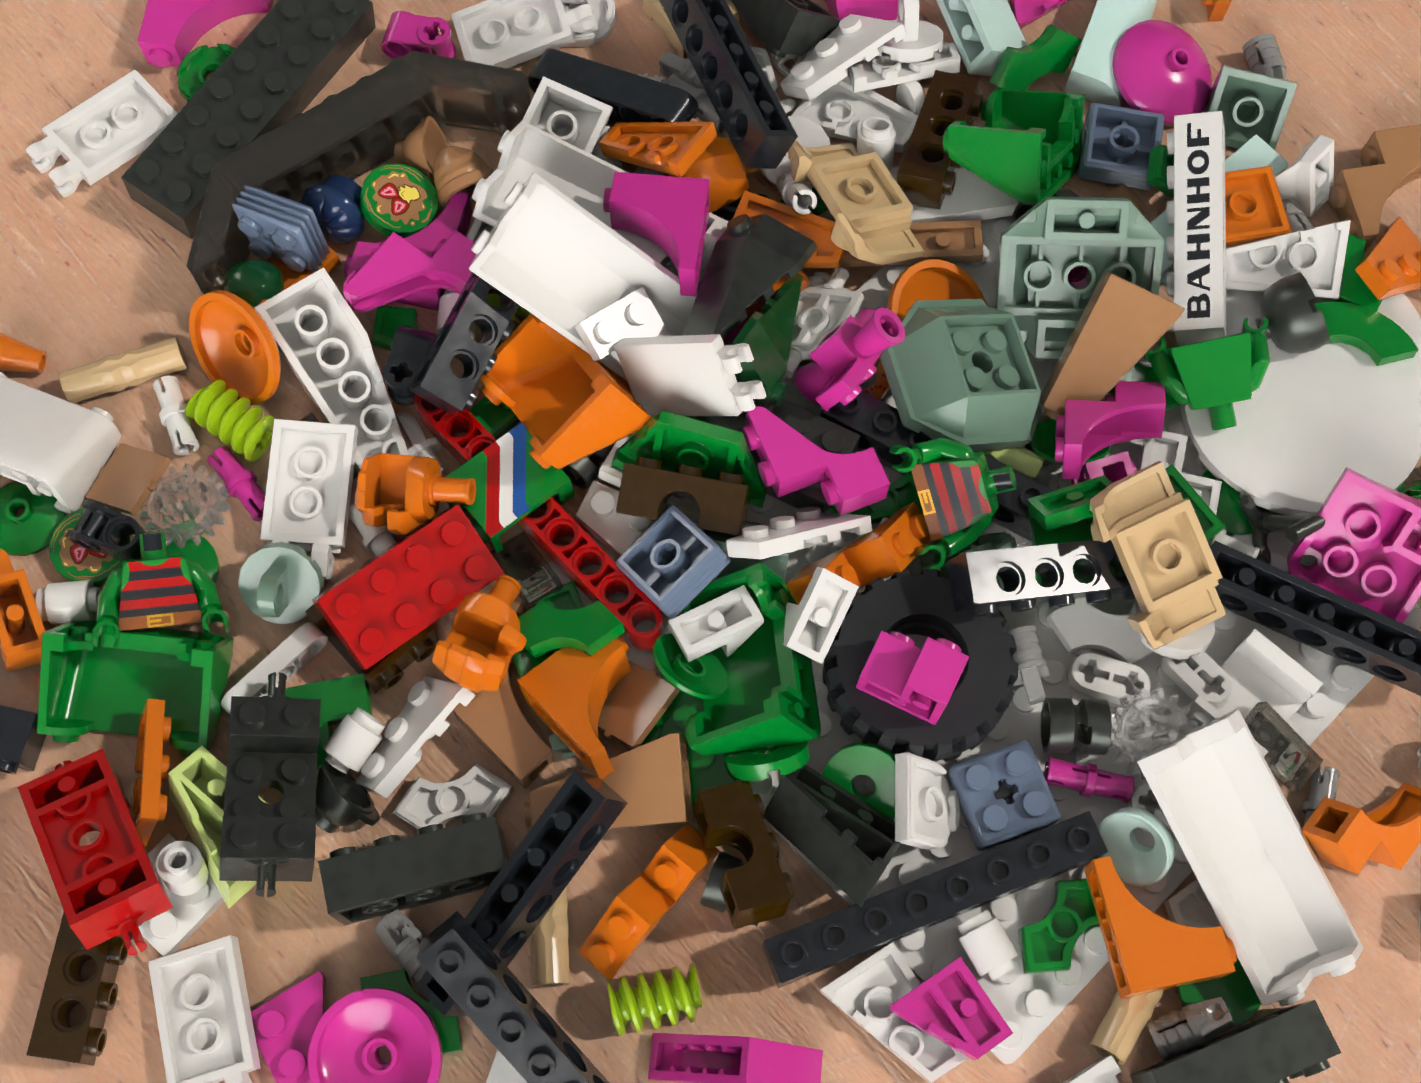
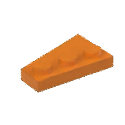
M617 122L598 143L603 156L682 177L698 157L705 152V149L716 138L717 133L713 122Z
M1400 216L1387 227L1386 232L1376 241L1374 248L1366 254L1355 269L1378 300L1421 288V242Z
M147 699L140 716L134 771L135 773L142 774V777L137 778L135 781L130 803V813L138 814L135 825L145 848L157 822L164 821L167 811V795L160 794L161 781H166L169 771V755H162L163 742H168L170 737L171 717L164 716L165 700Z

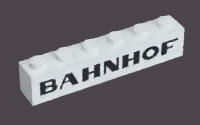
M1222 111L1174 116V131H1167L1168 155L1174 154V165L1167 166L1168 189H1174V201H1167L1168 225L1174 224V236H1167L1168 260H1174V272H1167L1168 296H1174V303L1185 308L1180 318L1167 331L1175 333L1178 346L1226 337L1225 127Z

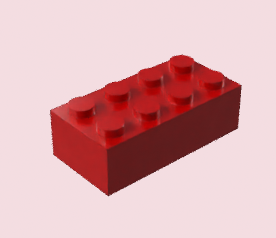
M457 504L448 507L433 517L432 520L421 525L313 598L312 601L360 669L367 670L459 606L466 595L479 592L495 581L498 576L505 573Z

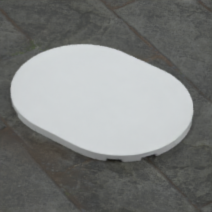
M1226 289V336L1240 334L1245 318H1248V325L1251 328L1258 329L1255 319L1262 317L1260 302L1264 292ZM1404 293L1384 298L1377 312L1394 321L1414 341L1419 350L1413 358L1377 366L1367 353L1353 345L1341 342L1328 343L1314 351L1298 354L1283 351L1275 345L1272 339H1268L1270 364L1260 388L1252 392L1251 399L1233 403L1237 426L1212 430L1208 408L1191 410L1188 405H1181L1182 420L1186 434L1191 437L1193 444L1199 452V459L1217 480H1224L1228 485L1240 492V497L1244 493L1250 494L1255 505L1283 515H1316L1346 467L1396 490L1410 475L1421 456V318ZM1312 298L1314 304L1337 301L1335 298Z

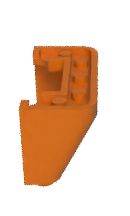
M530 314L493 352L497 355L493 367L486 375L482 374L480 380L484 383V386L480 389L482 393L497 406L501 402L505 403L532 435L529 442L533 447L529 453L546 470L551 465L558 470L638 432L652 419L650 414L606 365L598 360L594 362L590 354L533 314Z

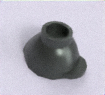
M326 764L321 765L316 782V825L328 833H334L340 826H351L359 821L371 826L375 825L379 821L380 816L374 807L375 804L369 793L358 785L356 780L348 773L345 774Z

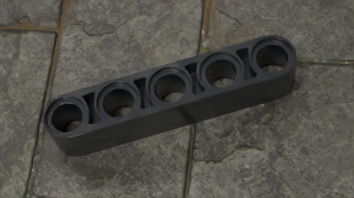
M551 48L545 50L526 78L529 88L534 93L544 76L613 107V111L609 120L615 122H690L699 108L696 99L681 88Z

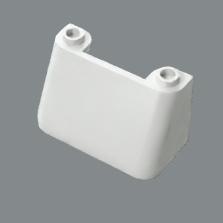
M0 372V475L25 484L31 493L40 496L41 493L47 496L53 495L57 498L54 505L56 509L68 514L79 509L85 499L84 496L97 479L100 469L106 464L122 436L113 423L114 418L103 409L92 407L89 410L10 380Z

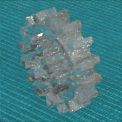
M185 463L181 472H177L171 466L168 468L169 476L165 478L161 476L156 484V490L149 494L141 506L143 512L138 515L147 532H165L166 547L174 540L179 548H184L188 539H192L196 545H199L201 543L200 535L206 533L208 536L213 537L215 532L212 526L214 524H225L226 520L221 512L231 509L226 499L230 495L216 472L209 473L204 465L198 467L195 472L190 463ZM206 492L209 493V500L205 495Z
M1143 688L1135 690L1134 697L1131 695L1122 696L1119 700L1123 708L1116 707L1110 709L1111 716L1116 719V722L1112 724L1111 733H1114V739L1110 741L1109 748L1117 747L1119 751L1113 759L1115 764L1128 763L1126 774L1135 775L1141 771L1137 761L1142 758L1141 755L1143 753H1148L1163 744L1174 742L1187 735L1186 732L1190 731V729L1199 725L1198 721L1187 720L1186 715L1191 710L1189 705L1182 707L1176 705L1179 696L1176 693L1164 697L1163 688L1151 689L1150 692ZM1145 706L1157 708L1164 713L1162 715H1158L1153 711L1152 708L1147 709ZM1141 771V779L1143 781H1147L1144 774Z

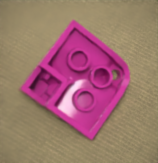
M1346 467L1316 514L1325 519L1324 527L1294 543L1287 557L1289 572L1296 577L1403 623L1421 596V499L1398 492ZM1305 555L1316 557L1315 563L1310 566L1303 565L1300 561Z

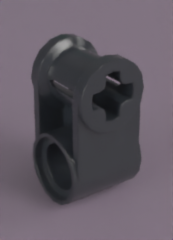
M402 325L397 327L392 340L391 351L383 371L385 381L388 384L390 398L396 404L401 406L415 404V394L408 389L438 334Z
M86 499L82 504L85 510L74 530H68L65 537L86 550L102 553L120 561L141 557L138 534L147 533L146 530L132 517ZM135 535L129 544L122 546L123 541L127 537Z

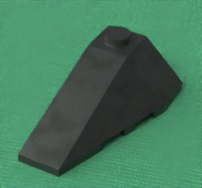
M731 0L753 34L767 43L765 49L782 58H785L786 54L802 57L834 31L841 21L810 0Z
M742 214L727 223V229L716 241L682 335L720 334L722 339L748 317L745 310L747 307L754 305L760 300H768L775 293L772 287L773 284L784 275L786 278L794 277L804 267L817 249L815 242L767 214L751 217L747 214Z

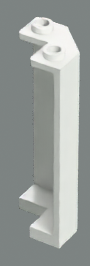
M522 120L512 131L506 130L498 145V152L502 153L498 168L487 179L481 178L477 183L472 199L477 201L472 216L494 227L508 207L504 199L517 181L521 184L527 182L534 172L570 199L576 195L602 205L605 188H612L614 173L629 172ZM710 212L705 233L697 291L700 288L716 241L725 232L729 222ZM675 264L665 266L667 270L679 278Z
M535 172L524 185L518 181L515 183L504 199V202L508 204L504 213L489 233L484 230L471 248V251L476 256L469 267L470 271L588 354L589 352L574 326L639 288L643 287L670 336H682L696 299L695 296L680 295V283L676 275ZM616 350L598 360L627 380Z
M1239 709L1186 732L1187 735L1174 742L1155 748L1139 759L1137 763L1227 938L1232 940L1236 955L1262 1006L1277 1001L1280 1006H1287L1305 997L1304 991L1314 977L1328 972L1331 977H1337L1353 970L1356 967L1355 962L1358 960L1364 947L1308 840L1301 831L1297 819Z

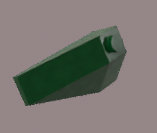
M800 273L789 278L779 288L774 299L769 298L765 302L762 313L755 312L749 318L732 342V345L740 343L749 344L754 360L752 362L740 363L742 371L735 374L737 382L762 381L767 396L764 399H753L755 407H764L767 410L771 405L778 407L787 391L788 385L784 384L783 380L788 366L803 275Z

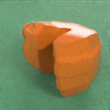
M716 136L705 149V152L698 157L682 177L709 179V212L711 213L742 198L744 191L750 192L747 178H749L748 174L759 169L745 168L730 138Z
M386 453L372 454L363 459L361 470L358 472L355 509L361 512L365 525L376 527L387 525L390 532L406 535L421 524L432 520L438 511L440 502L472 505L476 497V482L473 478L441 477V467L438 461L430 457Z
M500 575L489 594L474 592L466 595L453 618L452 630L445 641L439 640L435 648L432 663L444 673V676L467 690L476 693L480 691L497 692L507 674L512 656L523 650L527 640L520 632V620L516 612L511 608L516 596L521 592V585L516 579L507 575Z

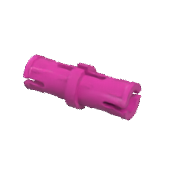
M222 446L214 450L213 452L219 459L216 460L210 454L207 459L208 464L214 468L226 483L225 489L231 497L238 498L254 521H261L263 519L265 493L256 483L257 476L253 471L246 470L228 446Z
M1048 757L1044 767L1043 775L1048 785L1078 791L1080 796L1088 798L1091 795L1123 803H1129V799L1131 800L1134 790L1133 776L1097 769V765L1092 763H1086L1084 766L1053 757Z

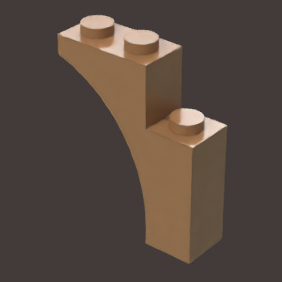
M1421 124L1374 131L1361 150L1360 159L1363 167L1342 170L1334 181V186L1330 187L1329 202L1331 207L1336 209L1339 221L1351 220L1349 233L1367 240L1364 253L1379 235L1380 218L1387 198L1404 185L1421 178Z
M516 596L511 608L520 617L526 613L523 600ZM509 664L507 674L497 692L480 691L476 693L471 691L476 696L466 707L459 702L453 709V712L459 722L525 789L555 759L552 750L530 727L516 703Z

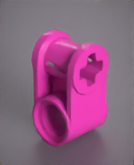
M405 11L392 13L381 44V50L385 55L400 62L409 61L434 67L447 66L456 57V47L450 40L451 29L444 19L415 15Z

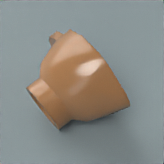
M428 116L407 133L405 140L396 142L394 155L397 164L416 168L428 177L435 187L434 160L438 152L447 147L448 144L437 122L433 117Z

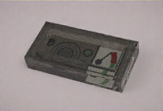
M524 531L502 543L503 549L498 553L494 549L490 551L505 573L503 575L510 576L520 583L521 592L518 596L523 600L527 608L563 587L557 574Z
M1258 702L1244 720L1255 741L1268 751L1264 759L1271 772L1290 791H1299L1322 763L1323 759L1267 702Z

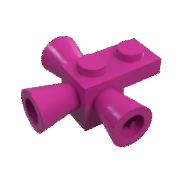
M884 307L877 310H860L854 318L850 315L825 334L809 354L815 362L797 369L795 382L799 391L808 400L818 402L825 411L838 402H841L843 406L850 403L862 391L859 385L876 372L877 368L874 366V363L883 350L904 341L905 329L901 320L894 312Z

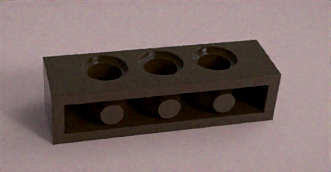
M935 70L897 172V183L911 204L940 210L945 195H952L956 182V172H954V169H961L962 166L949 158L948 152L944 151L943 137L945 130L954 121H965L967 126H974L975 120H972V117H979L983 102V95L978 94L979 78Z
M63 912L27 1056L94 1066L96 1056L99 1057L102 1054L107 1040V1031L103 1029L107 1012L113 1009L118 996V985L115 983L118 967L125 963L128 955L121 935L86 950L69 926L66 915ZM94 959L96 963L95 973L89 980L83 981L80 975L81 968L86 961ZM81 1003L84 1007L83 1020L77 1026L72 1027L69 1022V1014L73 1007Z

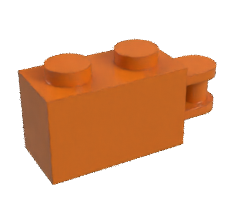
M0 549V653L8 673L41 663L42 635L45 629L24 569L14 571L8 553Z

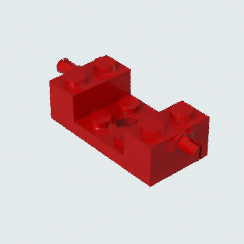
M100 749L74 762L70 760L63 761L65 766L62 767L61 763L57 764L54 771L19 786L18 790L69 926L85 949L88 950L115 936L121 935L127 949V954L137 955L138 952L133 939L141 952L147 948L139 926L172 909L173 906L129 810L131 806L118 775L103 749ZM91 831L100 832L99 837L92 844L87 846L78 845L80 839L86 833Z

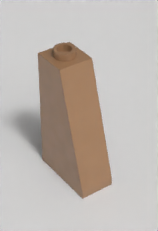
M1104 270L1041 393L1039 402L1046 407L1044 414L1056 420L1057 415H1065L1066 399L1101 401L1180 318L1185 308Z
M680 733L669 734L609 759L614 771L603 778L602 781L628 804L608 830L694 822L687 739L685 735ZM588 768L579 771L594 775ZM569 776L529 792L530 802H526L524 810L528 828L533 827Z

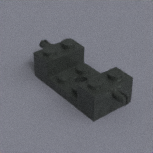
M276 672L268 675L267 696H231L219 881H257L255 894L260 897H264L265 881H268L267 897L276 894V881L312 882L315 860V804L321 699H300L285 696L287 676L279 672L278 687H276ZM275 788L282 793L283 798L277 803L267 804L259 799L258 794L264 789Z

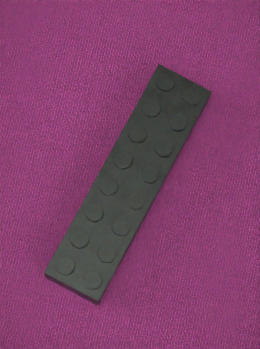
M279 0L123 174L121 178L130 198L190 239H193L376 28L373 3L369 0Z

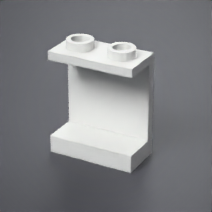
M1254 629L1221 665V668L1229 675L1233 684L1232 693L1226 704L1216 709L1199 695L1190 702L1183 712L1190 717V722L1195 728L1239 709L1246 724L1250 726L1251 734L1253 727L1257 723L1266 722L1258 724L1253 730V738L1255 739L1256 737V743L1264 757L1268 753L1265 747L1270 745L1271 738L1272 741L1274 740V731L1276 737L1300 706L1313 697L1324 683L1258 630ZM1217 683L1213 685L1206 684L1203 691L1206 694L1211 692L1218 694L1220 686ZM1254 712H1257L1260 715V719L1258 721H1254L1252 719V714ZM1261 728H1266L1270 733V739L1266 743L1260 742L1257 738V732Z

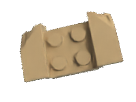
M795 140L788 150V158L792 162V179L796 183H812L836 220L830 238L836 246L850 252L857 259L879 265L923 256L924 250L910 230L913 222L910 218L913 205L877 152L859 155L852 143L804 147L798 140Z
M1158 461L1110 484L1090 499V511L1093 513V522L1091 524L1093 541H1101L1103 543L1109 540L1112 541L1140 607V611L1128 617L1127 620L1135 631L1143 635L1147 641L1146 643L1153 650L1226 615L1215 586L1219 585L1217 580L1223 578L1190 499H1183L1180 492L1174 491L1162 462Z

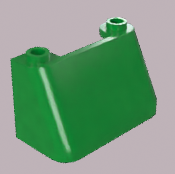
M997 88L990 94L988 99H984L982 102L980 115L981 121L985 122V127L967 126L965 121H954L945 130L943 149L945 152H948L949 158L958 165L1023 205L1035 206L1043 198L1052 197L1078 169L1082 149L1085 94Z
M762 562L710 582L677 615L680 616L745 585L764 618V623L732 655L727 657L721 647L711 651L719 659L727 672L728 687L718 698L702 699L703 712L695 713L688 719V725L685 728L687 742L690 748L701 755L707 756L802 744L820 737L821 734L812 660L783 645L787 603L797 605L786 586L787 582Z
M70 621L43 632L37 734L53 735L54 741L64 743L77 742L80 739V735L87 734L92 730L138 735L139 720L147 699L165 700L164 716L171 717L170 745L178 749V754L190 756L201 746L208 751L213 748L222 708L221 701L225 694L233 655L234 638L210 633L211 638H209L204 632L153 627L120 631L119 645L113 648L114 638L110 634L100 635L98 637V646L95 647L93 645L92 636L93 629L97 624L96 621Z

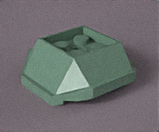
M1045 197L1001 232L995 309L1013 313L1024 346L1035 358L1059 359L1104 270L1159 295L1164 238L1128 198ZM1076 266L1087 267V274L1083 280L1079 282L1068 281V274L1071 269Z
M982 299L916 300L901 319L905 329L904 341L883 350L880 355L902 425L917 433L922 431L931 439L944 437L969 445L973 451L1021 448L1028 444L1033 438L1042 410L1039 403L1041 390L1013 313L988 307Z

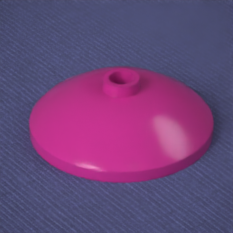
M1146 20L1128 29L1121 36L1115 47L1113 55L1114 77L1122 96L1133 109L1163 114L1165 126H1174V116L1201 113L1205 109L1212 88L1210 65L1201 46L1185 30L1166 21Z
M388 988L359 990L335 1002L323 1014L316 1025L308 1051V1069L311 1083H438L443 1061L439 1032L428 1012L413 998ZM382 1046L390 1050L391 1058L389 1062H384L379 1056V1050Z

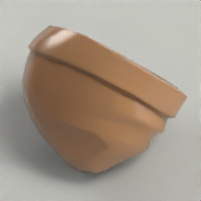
M447 146L441 149L434 160V183L438 193L437 197L442 206L446 208L451 197L457 192L467 193L469 198L472 197L481 178L487 179L494 172L493 169L472 150L458 146Z

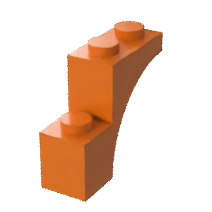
M916 502L905 505L889 519L873 529L872 532L865 534L842 549L804 566L786 584L797 605L800 604L817 567L825 568L859 586L857 592L866 586L867 583L878 577L885 579L893 576L894 573L902 572L917 556V549L931 541L924 514L921 513Z
M1403 782L1386 802L1365 813L1360 808L1324 797L1301 831L1321 861L1355 874L1360 872L1368 859L1401 871L1421 842V788Z
M689 823L685 824L661 846L644 872L616 896L578 953L611 981L622 970L658 923L702 877L720 850L716 847L706 849L702 835Z

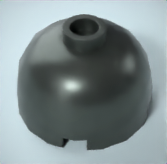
M1301 272L1288 275L1273 283L1264 292L1260 302L1261 316L1268 320L1267 340L1272 339L1275 345L1283 351L1298 354L1314 351L1330 342L1321 309L1317 311L1312 298H1315V295ZM1262 317L1255 319L1258 329H1260Z

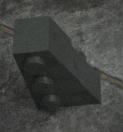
M806 764L801 769L784 776L764 810V818L860 907L866 901L901 844L895 841L894 820Z

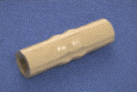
M173 337L137 349H127L117 355H108L98 361L59 372V380L68 402L77 403L106 393L122 391L129 386L141 385L149 380L187 369L188 366L177 337Z
M567 887L531 934L532 984L535 987L570 984Z
M1164 990L1123 999L1120 998L1119 991H1117L1090 1043L1091 1048L1104 1057L1111 1055L1117 1064L1125 1065Z

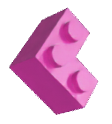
M881 631L862 670L856 688L936 725L952 696L969 656L961 653V648L946 639L938 638L935 641L928 637L923 648L920 649L914 646L915 642L904 634L898 632L888 634Z

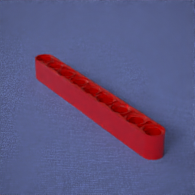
M415 394L414 403L424 426L461 465L496 441L491 433L468 410L463 409L461 412L450 415L441 409L429 411L433 404ZM459 430H468L461 437H453ZM552 497L535 509L546 510L542 517L530 518L528 517L529 513L517 522L565 575L575 582V585L592 603L599 600L622 622L625 633L622 635L634 647L644 651L652 650L655 641L665 634L662 612ZM568 536L573 538L572 542L566 546L555 545V542L561 537ZM588 564L600 566V569L594 574L587 575L581 573V570ZM615 592H623L628 595L621 603H611L608 601V598ZM645 620L656 624L649 632H638L635 629L638 623Z

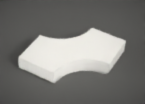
M1078 598L1075 600L1074 605L1062 607L1049 614L1046 618L1068 653L1082 649H1095L1108 653L1116 660L1129 664H1135L1154 653V651L1147 648L1140 641L1142 636L1138 631H1133L1127 620L1130 614L1112 615L1105 613L1092 604H1087L1086 598Z
M476 764L464 776L451 782L434 783L417 777L393 814L417 830L433 824L445 825L448 822L475 813H486L487 817L496 816L513 788L505 781Z

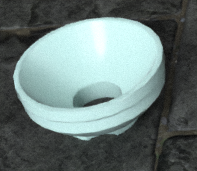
M1127 807L1109 814L1099 824V833L1108 850L1100 858L1111 857L1114 868L1122 882L1133 886H1149L1160 881L1168 873L1175 856L1174 842L1166 826L1156 816L1139 808ZM1142 827L1150 831L1154 837L1155 846L1151 848L1142 846L1135 837V828Z

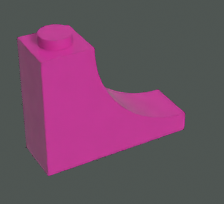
M148 0L137 42L148 64L158 67H178L198 40L210 29L240 15L268 13L271 10L273 0Z
M615 172L612 188H605L603 198L604 212H610L611 229L640 235L658 245L675 264L679 274L680 295L696 297L710 209L709 179Z
M462 192L454 194L443 212L431 224L403 239L432 258L434 248L442 239L448 240L456 230L466 236L473 215L469 194ZM357 241L354 253L349 254L346 258L344 265L345 277H348L355 269L360 270L364 266L377 243ZM428 288L393 302L438 311L440 298L444 295L446 289Z
M653 1033L648 1079L681 1083H820L823 1050L753 1037Z

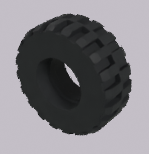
M906 569L902 572L894 573L889 580L884 581L883 578L878 577L866 584L865 590L862 593L855 594L824 660L822 677L823 684L827 686V701L831 711L837 712L841 717L840 726L848 735L854 733L864 744L866 742L877 743V746L889 752L892 751L894 755L909 752L932 761L943 759L945 762L959 758L962 752L968 749L973 750L983 742L1000 721L1013 698V684L1018 679L1019 664L1013 660V655L1017 650L1014 636L1011 634L1006 635L1003 629L1007 620L1000 610L999 613L981 617H973L972 610L956 612L950 578L938 577L937 570L922 569L920 575H910V571ZM881 631L888 634L898 632L904 635H923L934 640L938 638L946 639L961 648V653L969 656L952 696L936 725L856 688L862 670Z

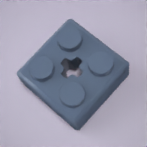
M1095 102L1091 103L1085 118L1078 177L1150 190L1152 185L1147 182L1150 151L1162 143L1164 115Z
M244 185L245 191L240 192L241 197L236 198L237 203L232 204L239 219L237 226L246 234L250 242L248 245L249 250L254 255L265 260L269 259L270 256L280 259L287 267L297 272H303L304 269L312 272L318 271V266L323 265L322 260L327 259L325 254L330 253V250L312 207L251 185Z
M671 506L615 563L670 619H673L730 563V558L676 506Z
M1022 740L952 765L947 772L952 790L957 791L961 812L975 846L979 851L1051 826L1061 818L1028 740ZM999 786H1002L1004 790H1010L1012 793L1009 804H1006L1003 798L996 800L994 797Z

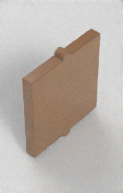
M121 443L106 466L100 469V475L84 497L106 507L135 516L149 494L156 490V484L171 463V460L167 456Z
M629 661L632 670L615 685L605 700L600 713L598 728L604 731V735L609 740L615 738L630 748L635 749L642 744L680 690L660 678L655 670L647 671Z

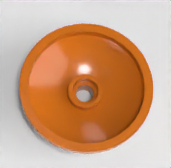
M930 259L908 267L899 275L892 286L887 309L894 312L901 320L908 308L916 300L982 299L985 303L986 300L976 282L963 269L944 260Z
M214 290L200 296L191 308L189 332L196 357L212 383L216 380H223L227 384L226 390L234 388L239 392L238 400L242 397H247L251 401V406L270 399L276 392L279 384L281 361L276 340L266 321L252 305L230 292Z

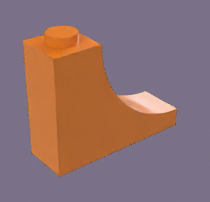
M621 635L592 656L585 654L581 650L561 648L517 680L528 706L580 761L601 780L614 770L603 744L598 739L600 713L612 689L632 670L626 653L629 652V647Z
M1110 856L1093 859L1084 867L1121 999L1221 978L1236 971L1234 966L1237 960L1236 950L1232 940L1225 937L1222 926L1211 928L1190 927L1171 922L1153 913L1143 906L1125 887L1114 868Z

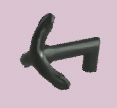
M1244 493L1240 499L1239 508H1241L1243 515L1249 521L1252 528L1253 546L1260 548L1256 559L1267 564L1271 563V553L1267 544L1268 533L1285 531L1289 541L1296 543L1320 530L1325 525V519L1318 515H1283L1270 510L1262 512L1256 508L1253 499L1247 493Z

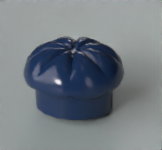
M332 175L327 177L322 184L313 185L303 193L300 203L312 207L326 241H331L334 244H349L358 239L364 231L365 217L360 207L362 187L352 179L341 175Z

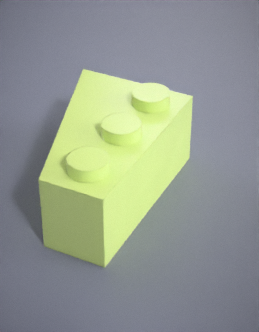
M201 746L168 773L169 797L194 845L200 850L205 859L209 873L229 909L254 887L257 881H219L227 767ZM258 796L261 801L266 803L260 796Z

